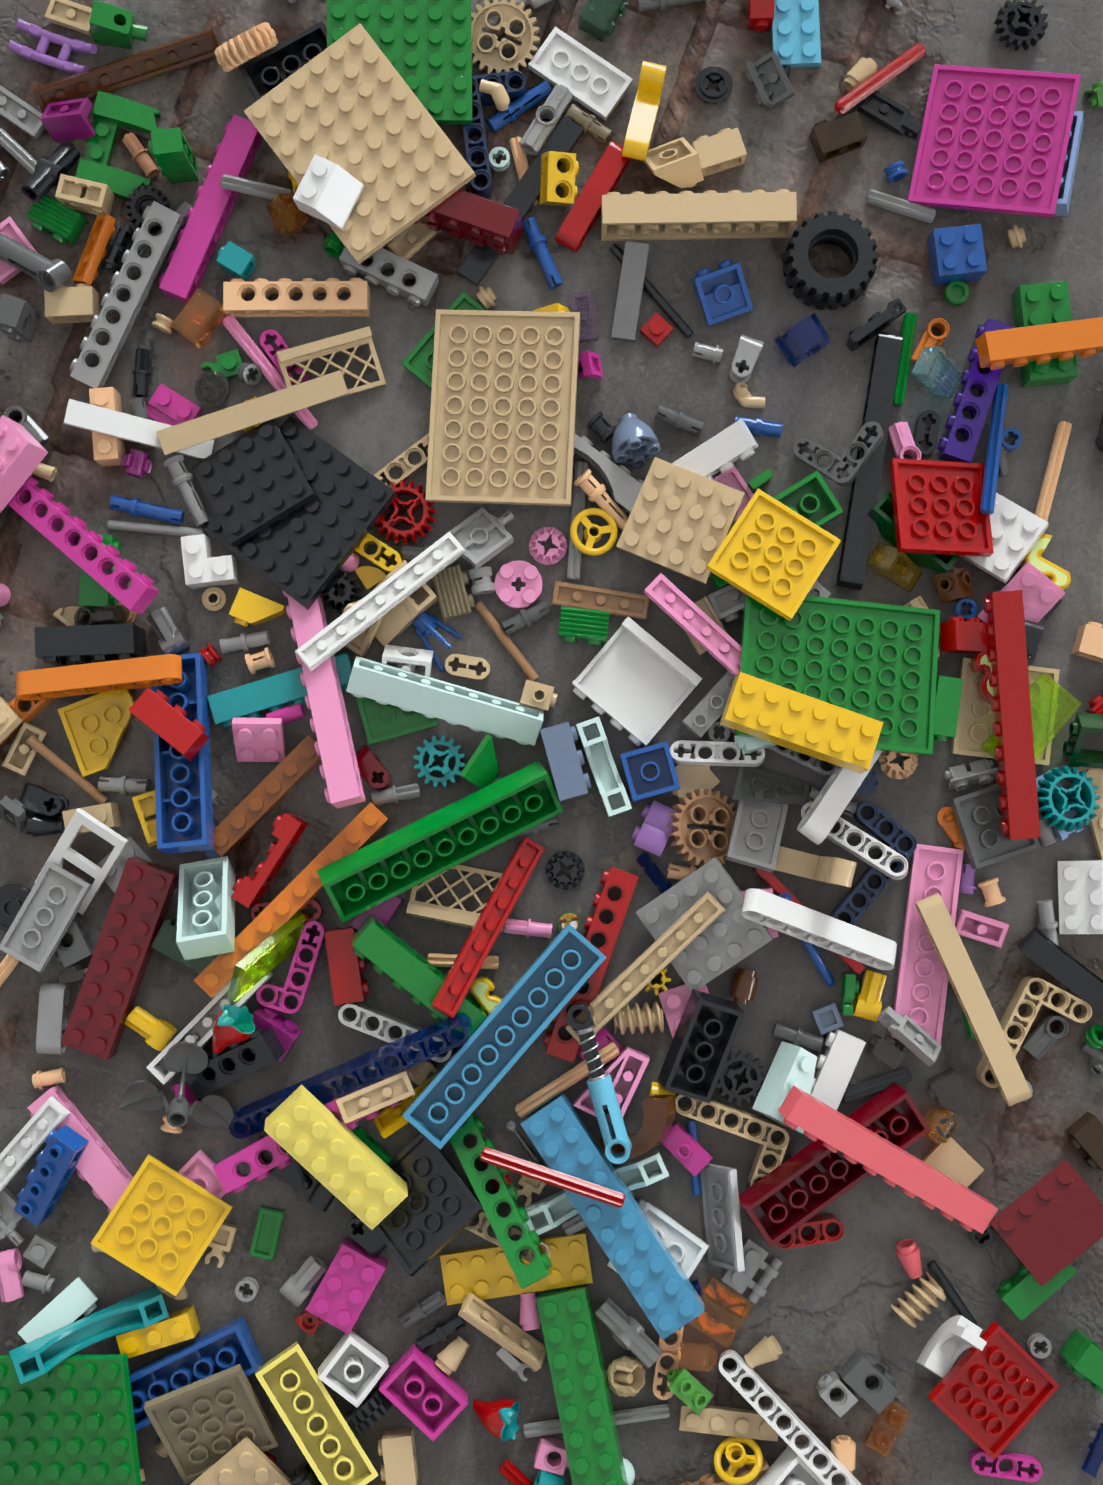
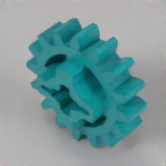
M433 735L432 742L429 743L427 740H423L424 748L417 746L416 749L420 752V755H415L413 758L418 760L419 764L413 767L414 769L421 770L417 775L419 778L426 777L425 784L430 783L432 780L434 787H438L439 782H442L443 786L447 787L448 780L456 783L454 776L456 774L461 776L459 768L465 767L466 764L461 762L460 759L466 756L465 754L458 753L462 747L461 745L454 747L455 740L453 738L446 742L445 735H442L441 739L437 741L436 736ZM443 745L449 747V749L442 752L437 751L434 746ZM427 752L430 755L429 763L424 766V756ZM437 755L441 758L445 756L446 759L443 761V767L439 765L433 766ZM455 756L456 764L452 771L449 767L450 760ZM434 771H440L445 777L437 778L430 774Z

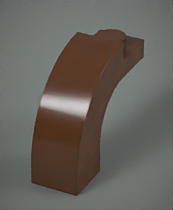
M651 1094L643 1099L644 1119L642 1127L637 1133H627L632 1143L629 1158H635L647 1153L662 1143L668 1136L675 1119V1094ZM603 1137L600 1138L601 1148H605ZM619 1143L612 1146L614 1152H625L624 1146Z

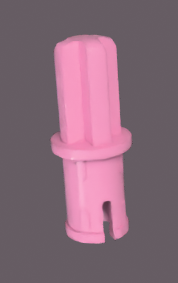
M507 918L504 924V932L526 935V938L535 936L551 939L553 923L532 922L531 919L524 921Z

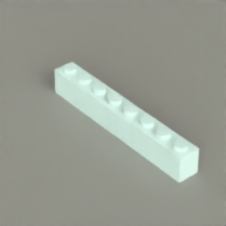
M356 656L346 692L358 698L366 697L375 700L379 704L398 706L403 711H415L422 713L428 718L436 717L452 725L460 724L469 727L473 731L492 733L497 738H509L522 745L530 744L535 746L543 723L544 710Z

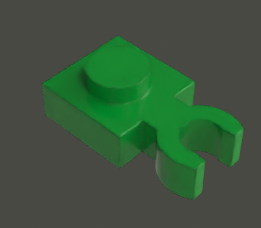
M235 349L215 356L217 363L204 362L200 365L203 371L207 369L212 370L210 375L204 377L206 382L215 381L219 375L226 381L238 377L237 370L243 364L239 350Z
M842 972L840 996L842 998L840 1014L843 1016H853V999H855V993L858 994L859 979H856V974L851 972Z

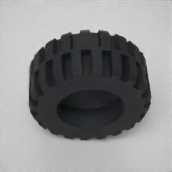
M829 211L828 215H824V212H819L815 214L813 219L808 217L803 220L802 225H798L794 230L783 256L782 262L784 266L782 270L783 276H787L785 283L788 289L793 287V295L797 299L800 297L805 299L803 304L810 306L811 303L815 304L818 310H823L825 306H829L830 311L837 310L839 305L844 308L849 306L853 300L856 301L868 287L877 268L878 252H874L877 244L875 239L870 240L872 232L868 227L864 229L861 226L863 222L858 218L854 221L849 218L851 214L845 212L842 216L837 215V211ZM820 244H833L840 247L848 255L851 262V270L848 275L837 279H830L819 275L812 268L808 259V253L811 248Z

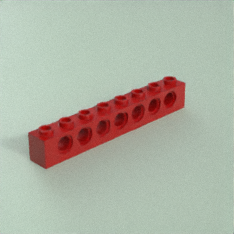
M611 866L609 871L604 870L600 881L604 886L601 894L596 892L592 903L595 911L593 917L588 915L584 930H587L585 938L590 943L591 937L595 933H601L605 936L604 943L601 946L595 947L606 956V959L587 979L588 989L585 992L577 991L551 1021L555 1025L552 1032L547 1031L543 1045L547 1046V1054L574 1063L579 1042L572 1035L569 1038H562L558 1031L562 1026L569 1024L566 1008L570 1003L585 1001L590 1004L597 997L639 876ZM611 887H618L621 890L619 899L610 900L608 898L607 892ZM603 910H610L613 913V919L609 923H602L599 920V914Z

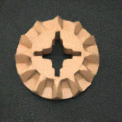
M882 751L879 756V764L882 771L888 777L905 779L912 775L918 766V755L899 753L900 756H908V759H905L900 767L898 763L890 764V761L896 758V752Z

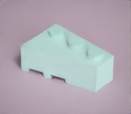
M782 1041L752 1109L786 1128L803 1134L804 1130L800 1127H797L795 1130L783 1122L784 1117L778 1112V1109L793 1085L811 1095L817 1056L802 1047Z
M77 1277L17 1333L26 1343H29L75 1322L82 1314L85 1317L88 1316L97 1307L94 1302L98 1300V1297L80 1277Z

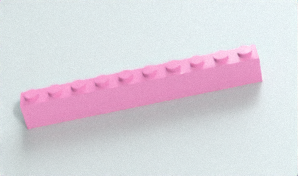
M283 591L284 596L288 597L289 605L286 606V611L289 619H292L294 626L291 628V635L294 642H297L298 648H300L328 626L323 600L319 595L311 607L306 609ZM296 654L299 664H302L303 672L300 673L301 682L307 688L308 693L305 696V702L313 718H310L311 729L313 733L316 732L318 740L315 742V749L317 755L321 756L322 765L319 766L320 773L327 783V788L324 789L326 800L328 803L331 802L337 809L364 802L366 800L335 656L332 655L311 672Z

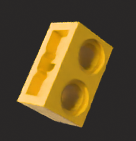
M548 151L541 154L539 204L556 206L574 204L578 193L577 186H575V176L579 170V163L576 161L575 153ZM558 161H561L564 165L563 173L557 168ZM557 186H560L563 190L562 198L556 194Z
M153 790L132 797L148 847L157 845L156 793Z

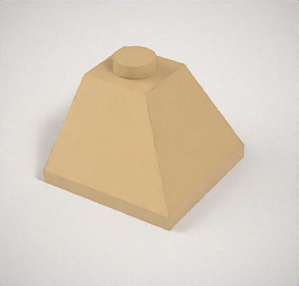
M684 137L648 150L646 161H643L654 175L681 189L691 188L704 180L699 155Z

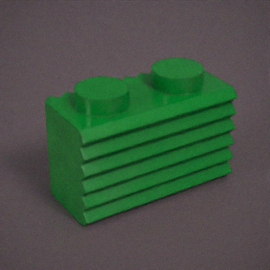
M47 195L40 202L33 203L29 212L26 213V217L31 221L30 226L42 234L45 231L52 235L51 238L61 245H64L66 242L73 246L87 223L81 214Z
M561 606L558 637L562 638V642L577 643V640H584L586 645L600 646L601 643H606L609 612Z

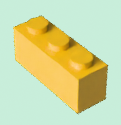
M194 1305L168 1313L169 1317L146 1328L117 1334L116 1340L120 1354H127V1358H131L194 1338L201 1329Z

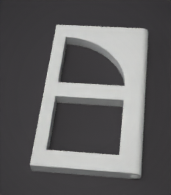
M78 808L46 863L50 861L63 868V860L66 859L95 878L90 891L78 910L83 915L129 840ZM82 826H85L115 846L102 868L70 848Z

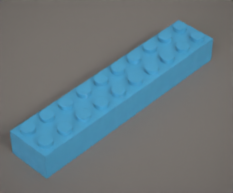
M567 924L404 1111L403 1117L441 1149L606 959V956L570 924Z
M565 1093L526 1118L521 1123V1126L550 1169L625 1194L622 1208H617L563 1189L661 1339L664 1340L702 1314L705 1310L704 1302L611 1162L607 1159L605 1153Z

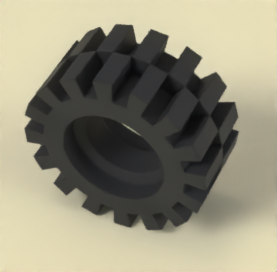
M143 185L140 186L139 190L136 188L132 190L134 193L132 195L129 193V201H126L125 204L127 207L126 213L136 228H141L144 222L143 216L140 214V206L143 202L155 201L171 209L164 193L148 185V188H145ZM154 226V227H152V229L150 230V233H154L153 231H155V230L158 232L161 227H160V226Z
M376 1387V1389L371 1390L358 1408L352 1407L353 1409L345 1416V1420L358 1436L362 1435L388 1412L387 1410L391 1408L392 1402L379 1391V1387Z

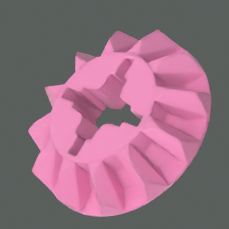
M542 527L531 536L529 551L538 563L552 565L559 562L565 556L567 541L563 533L556 528ZM551 536L552 545L557 548H550L546 555H544V546L540 543L547 542Z

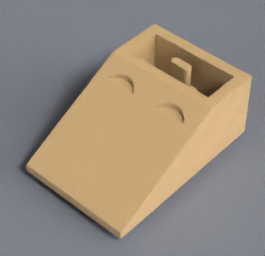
M405 560L401 562L374 589L408 563ZM426 583L383 616L375 637L385 647V645H388L408 628L419 615L432 607L438 601V597Z

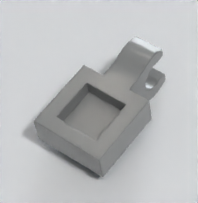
M498 1344L496 1354L513 1371L518 1373L521 1380L526 1382L528 1376L523 1370L531 1367Z

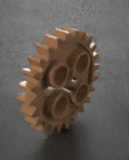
M697 789L694 792H687L686 797L679 798L680 804L673 805L677 812L669 814L674 819L673 823L667 824V826L673 828V832H670L668 836L675 837L671 846L678 845L679 848L676 854L684 853L683 861L691 860V866L699 865L701 867L714 857H717L721 864H725L724 859L736 811H732L735 803H726L728 796L720 797V791L712 792L711 789ZM694 810H695L696 813H697V819H696V820H695L694 817H693V811H694ZM715 813L718 814V822L715 819ZM687 824L692 826L703 825V827L723 828L724 832L717 830L708 831L707 829H688ZM693 834H694L695 837H696V843H695V844L692 842V835H693ZM714 837L717 839V846L714 844Z

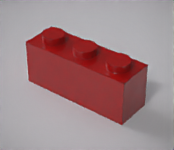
M147 688L129 708V711L190 761L209 739L204 733L206 728L196 719L192 722L186 718L188 713L177 704L174 707L167 703L169 698L160 690L153 692L150 688Z
M354 927L324 932L334 1005L361 1002L367 999L366 995L370 993L368 980L363 978L362 970H366L365 959H361L353 952L352 936L357 931Z

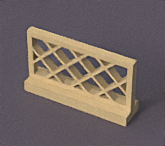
M369 326L276 352V358L287 388L292 386L291 382L296 385L300 384L306 371L316 377L324 376L329 364L341 370L342 375L346 373L357 380L354 387L348 389V395L386 384ZM368 344L371 353L367 362L354 355L359 346ZM354 348L352 353L347 351L348 349ZM343 352L350 356L344 368L332 362L335 353ZM331 355L329 360L324 356ZM319 358L327 363L321 375L308 368L313 359ZM352 358L365 365L360 376L346 370ZM371 358L373 359L374 366L369 363ZM308 361L306 366L301 364L303 362ZM297 365L304 369L299 380L296 381L288 376L286 367ZM367 366L377 372L379 381L369 383L362 379ZM359 382H362V383L365 384V385H362V386H358V387H357V385H358Z
M456 865L428 879L421 885L413 887L406 914L407 916L473 928L480 916L478 912L486 905V903L482 904L476 893L486 886L493 892L494 889L490 884L500 879L502 873ZM450 869L457 870L461 876V879L452 885H449L442 875ZM461 871L468 872V874L464 876ZM473 874L481 875L485 883L473 890L466 879ZM440 876L447 888L435 895L428 884ZM485 876L493 878L488 881ZM464 881L471 893L459 900L452 888ZM424 886L427 887L433 896L426 902L415 901L417 891ZM447 891H450L457 901L449 907L442 906L438 900V897ZM473 895L480 907L473 912L466 911L462 902ZM435 900L438 905L430 903ZM457 905H459L462 910H460V909H455L454 907H456Z

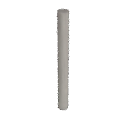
M108 520V529L174 536L205 534V531L201 528Z

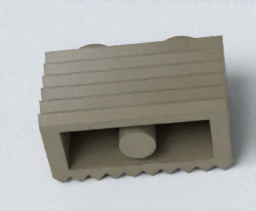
M460 565L444 568L433 577L443 620L446 621L472 614L471 608L475 607L472 593L467 594L465 585L469 584L466 570L461 571Z

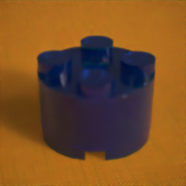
M815 313L807 316L786 330L784 335H779L773 340L789 365L792 364L793 367L798 366L810 357V351L814 355L831 343L829 341L830 336Z

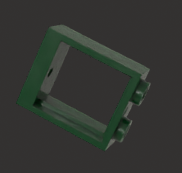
M1077 712L1074 722L1072 721L1069 726L1068 741H1065L1063 744V755H1066L1069 766L1103 769V751L1081 749L1086 732L1103 734V715Z

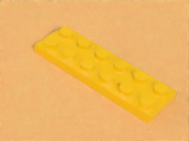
M576 1232L570 1236L563 1234L540 1238L551 1248L550 1261L553 1267L549 1269L552 1274L524 1289H521L503 1249L497 1245L441 1253L440 1261L447 1305L463 1303L465 1296L469 1292L481 1300L593 1283L586 1232ZM539 1246L541 1253H546L545 1249ZM522 1259L524 1263L530 1264V1262Z

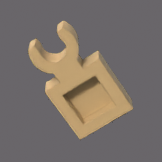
M531 1159L529 1160V1162L538 1164V1163L534 1162V1161L531 1160ZM520 1175L518 1184L522 1186L516 1188L518 1196L525 1195L527 1197L524 1206L528 1207L532 1201V1192L539 1195L546 1183Z
M226 1222L222 1223L208 1247H212V1250L206 1255L205 1264L208 1265L211 1257L216 1256L219 1259L217 1267H222L225 1262L223 1251H231L238 1226Z

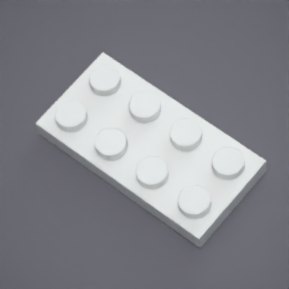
M554 27L534 55L533 60L528 64L529 70L553 86L563 85L567 87L573 94L575 101L605 121L633 83L631 77L557 27Z

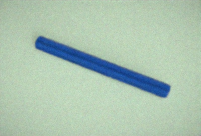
M1005 383L997 384L993 397L980 512L983 515L994 513L1008 396V385Z

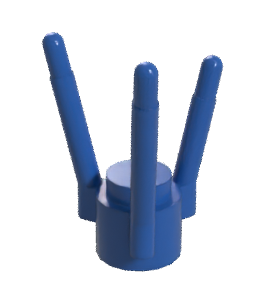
M426 611L413 622V626L417 629L415 634L421 639L427 650L434 651L425 635L429 637L432 634L447 649L452 648L436 631L438 626L458 639H462L461 634L440 621L435 615L430 616ZM433 652V661L440 672H444L445 669L435 652Z

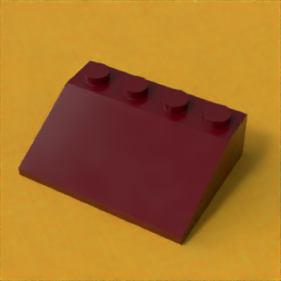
M1065 1159L994 1217L989 1224L1042 1287L1103 1237V1203Z

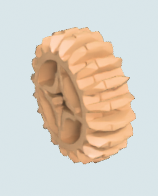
M264 22L223 43L216 48L214 53L218 64L225 72H229L275 47L278 40L273 28H271L269 23Z

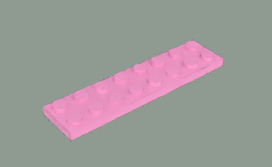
M917 844V848L911 858L893 1010L902 1016L904 1014L909 1016L941 1045L948 977L919 916L915 902L939 893L955 925L964 850ZM890 1033L891 1038L897 1039L892 1033Z

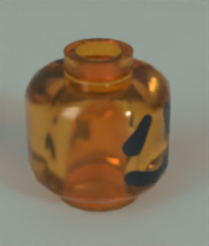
M943 1106L941 1109L930 1108L924 1116V1120L931 1131L925 1134L924 1137L936 1145L939 1142L947 1143L957 1128V1123L953 1119L954 1113Z

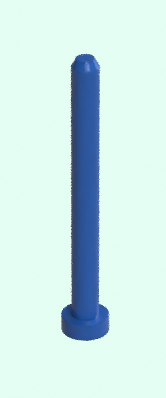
M789 892L778 895L789 901L792 900ZM801 940L826 985H834L835 979L816 946Z

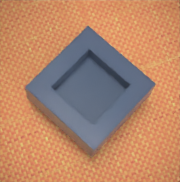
M834 1002L811 1010L821 1035L844 1026Z

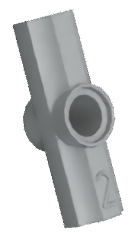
M555 85L545 103L537 109L535 119L519 142V146L527 154L537 156L549 136L556 129L557 123L573 100V94L567 87ZM543 119H550L551 121H550V122H543L542 120H543Z
M607 1298L594 1313L613 1333L612 1336L615 1341L624 1349L630 1350L647 1369L663 1353L644 1333L645 1330L642 1325L632 1316H627L610 1298Z

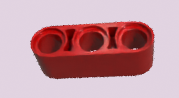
M834 1214L814 1215L788 1234L785 1239L777 1242L776 1245L781 1249L835 1242L843 1237L844 1226ZM829 1223H837V1227L833 1232H826V1226ZM804 1227H813V1231L810 1235H801V1231Z

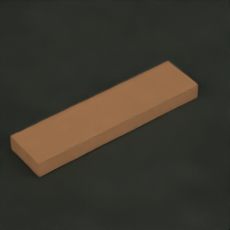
M555 581L551 605L609 612V615L646 621L650 598L647 595Z

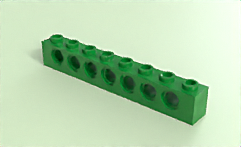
M472 1112L466 1119V1122L453 1134L450 1141L521 1289H524L552 1274L549 1268L553 1266L548 1255L541 1253L538 1246L541 1244L538 1234L535 1230L531 1231L527 1224V1221L530 1219L523 1206L519 1207L515 1199L518 1197L515 1187L512 1183L508 1185L504 1177L507 1174L506 1169L489 1163L486 1170L480 1171L478 1169L477 1162L480 1159L483 1148L496 1149L491 1139H486L482 1132L485 1126L479 1115L475 1117ZM474 1134L477 1137V1145L470 1149L466 1144L468 1136ZM495 1179L499 1182L500 1188L496 1194H491L488 1190V1184L491 1180ZM504 1202L508 1203L511 1207V1212L507 1217H503L499 1213V1207ZM516 1225L522 1230V1237L517 1241L512 1239L510 1235L512 1227ZM525 1249L533 1252L534 1259L530 1264H526L522 1260V1252Z

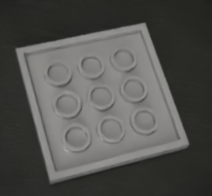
M714 857L636 911V914L656 941L707 891L725 908L724 912L671 961V964L691 992L692 989L698 990L773 940V936L766 926L750 921L741 915L744 895L717 857Z

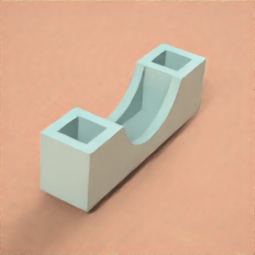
M599 716L576 724L578 735L607 816L610 817L632 809Z

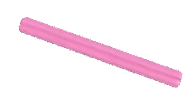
M231 314L222 320L225 328L253 363L260 367L262 374L276 391L287 388L283 377L235 317ZM307 408L294 412L301 423L310 431L318 425L317 420Z

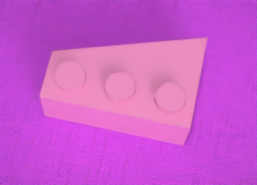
M628 1045L604 1069L607 1074L611 1075L622 1117L650 1060L648 1055ZM587 1087L574 1101L573 1106L596 1116L589 1088ZM608 1113L610 1123L612 1124L610 1114Z

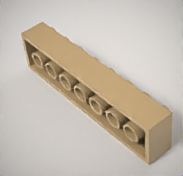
M780 189L776 192L754 190L751 193H741L739 190H731L727 193H717L714 190H708L703 193L681 191L679 194H669L666 191L645 194L644 192L637 191L623 195L619 192H609L606 195H602L601 241L790 238L797 222L796 192H790L787 189Z

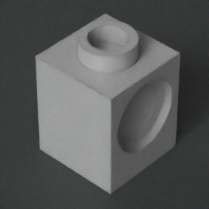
M834 1370L830 1374L823 1375L818 1381L816 1389L820 1397L840 1418L858 1401L852 1389ZM832 1389H841L837 1396L829 1395Z

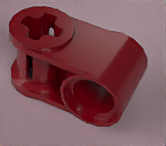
M365 744L356 752L360 776L373 788L378 790L386 789L391 784V775L380 763L378 757ZM377 773L380 775L384 774L382 777L384 782L382 784L379 782L375 783V775Z

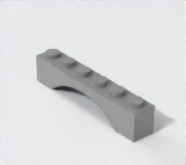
M575 434L574 454L585 459L598 470L608 485L613 501L629 516L644 481L641 479L637 481L630 476L631 472L625 466H617L611 461L612 457L603 450L599 452L592 447L593 443L585 436L580 438Z

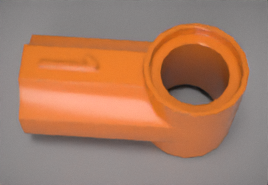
M935 318L928 324L911 357V361L921 368H930L945 337L949 333V324L946 320ZM936 327L940 329L942 335H933L931 328Z

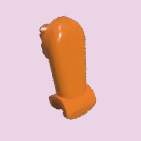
M946 806L941 808L937 814L938 824L952 841L953 849L966 851L952 807Z

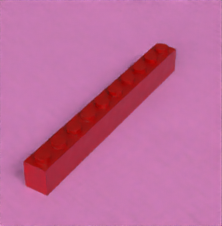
M1022 590L986 593V598L983 599V609L988 615V623L985 624V634L990 642V648H987V660L991 663L992 672L989 673V685L993 687L994 697H991L990 705L992 712H995V722L992 723L993 735L997 736L994 756L995 760L999 763V771H996V781L1000 785L1001 795H998V807L1002 810L1003 816L999 823L1000 831L1009 840L1040 838Z

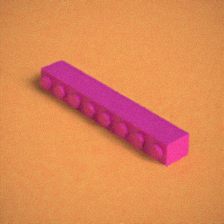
M235 114L231 122L228 121L225 126V136L222 143H218L215 149V159L207 167L206 180L203 186L198 188L196 203L188 211L187 224L184 229L180 230L175 251L173 250L170 253L168 268L166 272L161 274L159 279V289L165 296L189 306L193 302L240 193L221 188V177L227 174L246 179L263 139L250 120Z

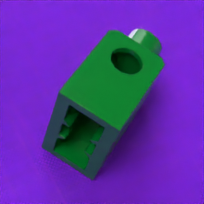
M98 0L93 1L89 23L94 43L132 49L134 39L143 42L147 41L148 27L135 24L133 12Z

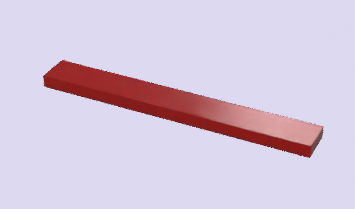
M526 836L522 837L430 1007L450 1019L455 1017L544 852V847Z

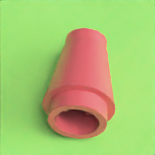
M914 1239L899 1241L896 1244L895 1253L910 1279L921 1277L923 1272L919 1245L915 1243Z

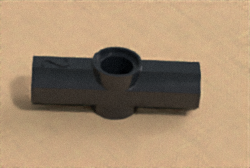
M66 141L61 143L48 158L41 157L36 163L35 172L21 186L22 193L29 201L33 203L40 202L54 186L58 187L60 175L68 174V170L79 160L80 151L73 143Z

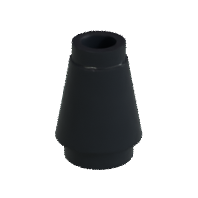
M37 813L27 816V835L38 837L63 833V819Z

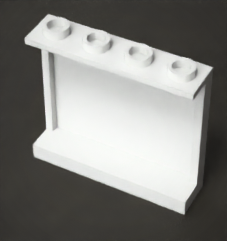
M627 617L621 627L577 679L572 682V686L574 687L573 692L582 700L585 698L589 699L593 703L591 707L601 716L604 713L611 718L610 723L619 731L622 729L626 730L630 734L628 738L639 747L641 744L646 746L702 678L631 618Z

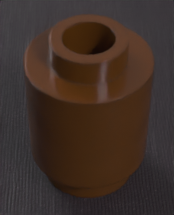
M738 967V972L734 974L730 996L734 997L733 1002L748 1005V1001H754L759 979L756 978L758 972Z

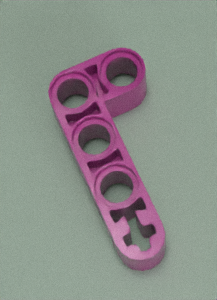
M314 920L304 925L285 985L269 982L258 988L256 998L261 1005L288 1014L296 1013L304 1006L325 942L324 932L327 931V926L324 922ZM317 926L320 934L314 937L312 943H305V940L310 941L312 939L313 932L310 931V928ZM304 948H308L313 952L311 961H306L302 958ZM296 972H302L305 975L306 980L304 984L296 983L294 979ZM265 988H271L274 991L275 997L272 1001L264 997ZM289 995L297 998L298 1005L296 1008H292L287 1004V997Z

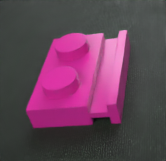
M161 383L147 406L149 418L171 426L198 418L203 411L201 407Z

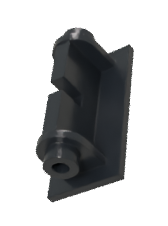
M120 225L101 269L113 274L116 271L120 272L124 264L122 263V257L127 249L130 250L134 243L132 237L135 231H133L130 225Z

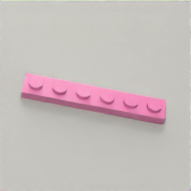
M660 573L643 593L736 677L739 674L741 646Z

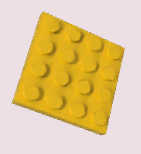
M757 489L706 569L790 621L841 540L762 490Z
M148 1154L91 1244L172 1295L177 1296L233 1206Z

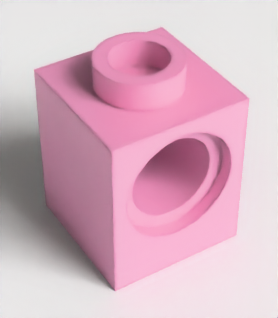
M547 1435L540 1436L534 1458V1468L563 1476L565 1467L569 1468L564 1440ZM558 1452L561 1456L557 1459H551L548 1454Z

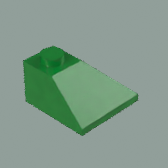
M486 734L460 774L481 789L501 779L498 777L500 770L494 741L489 734Z

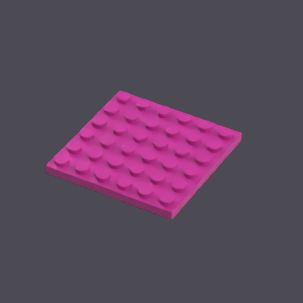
M934 64L908 201L929 207L1054 218L1081 74Z

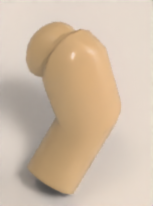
M739 382L735 385L733 394L742 407L765 408V397L752 396L747 389V384L744 382Z

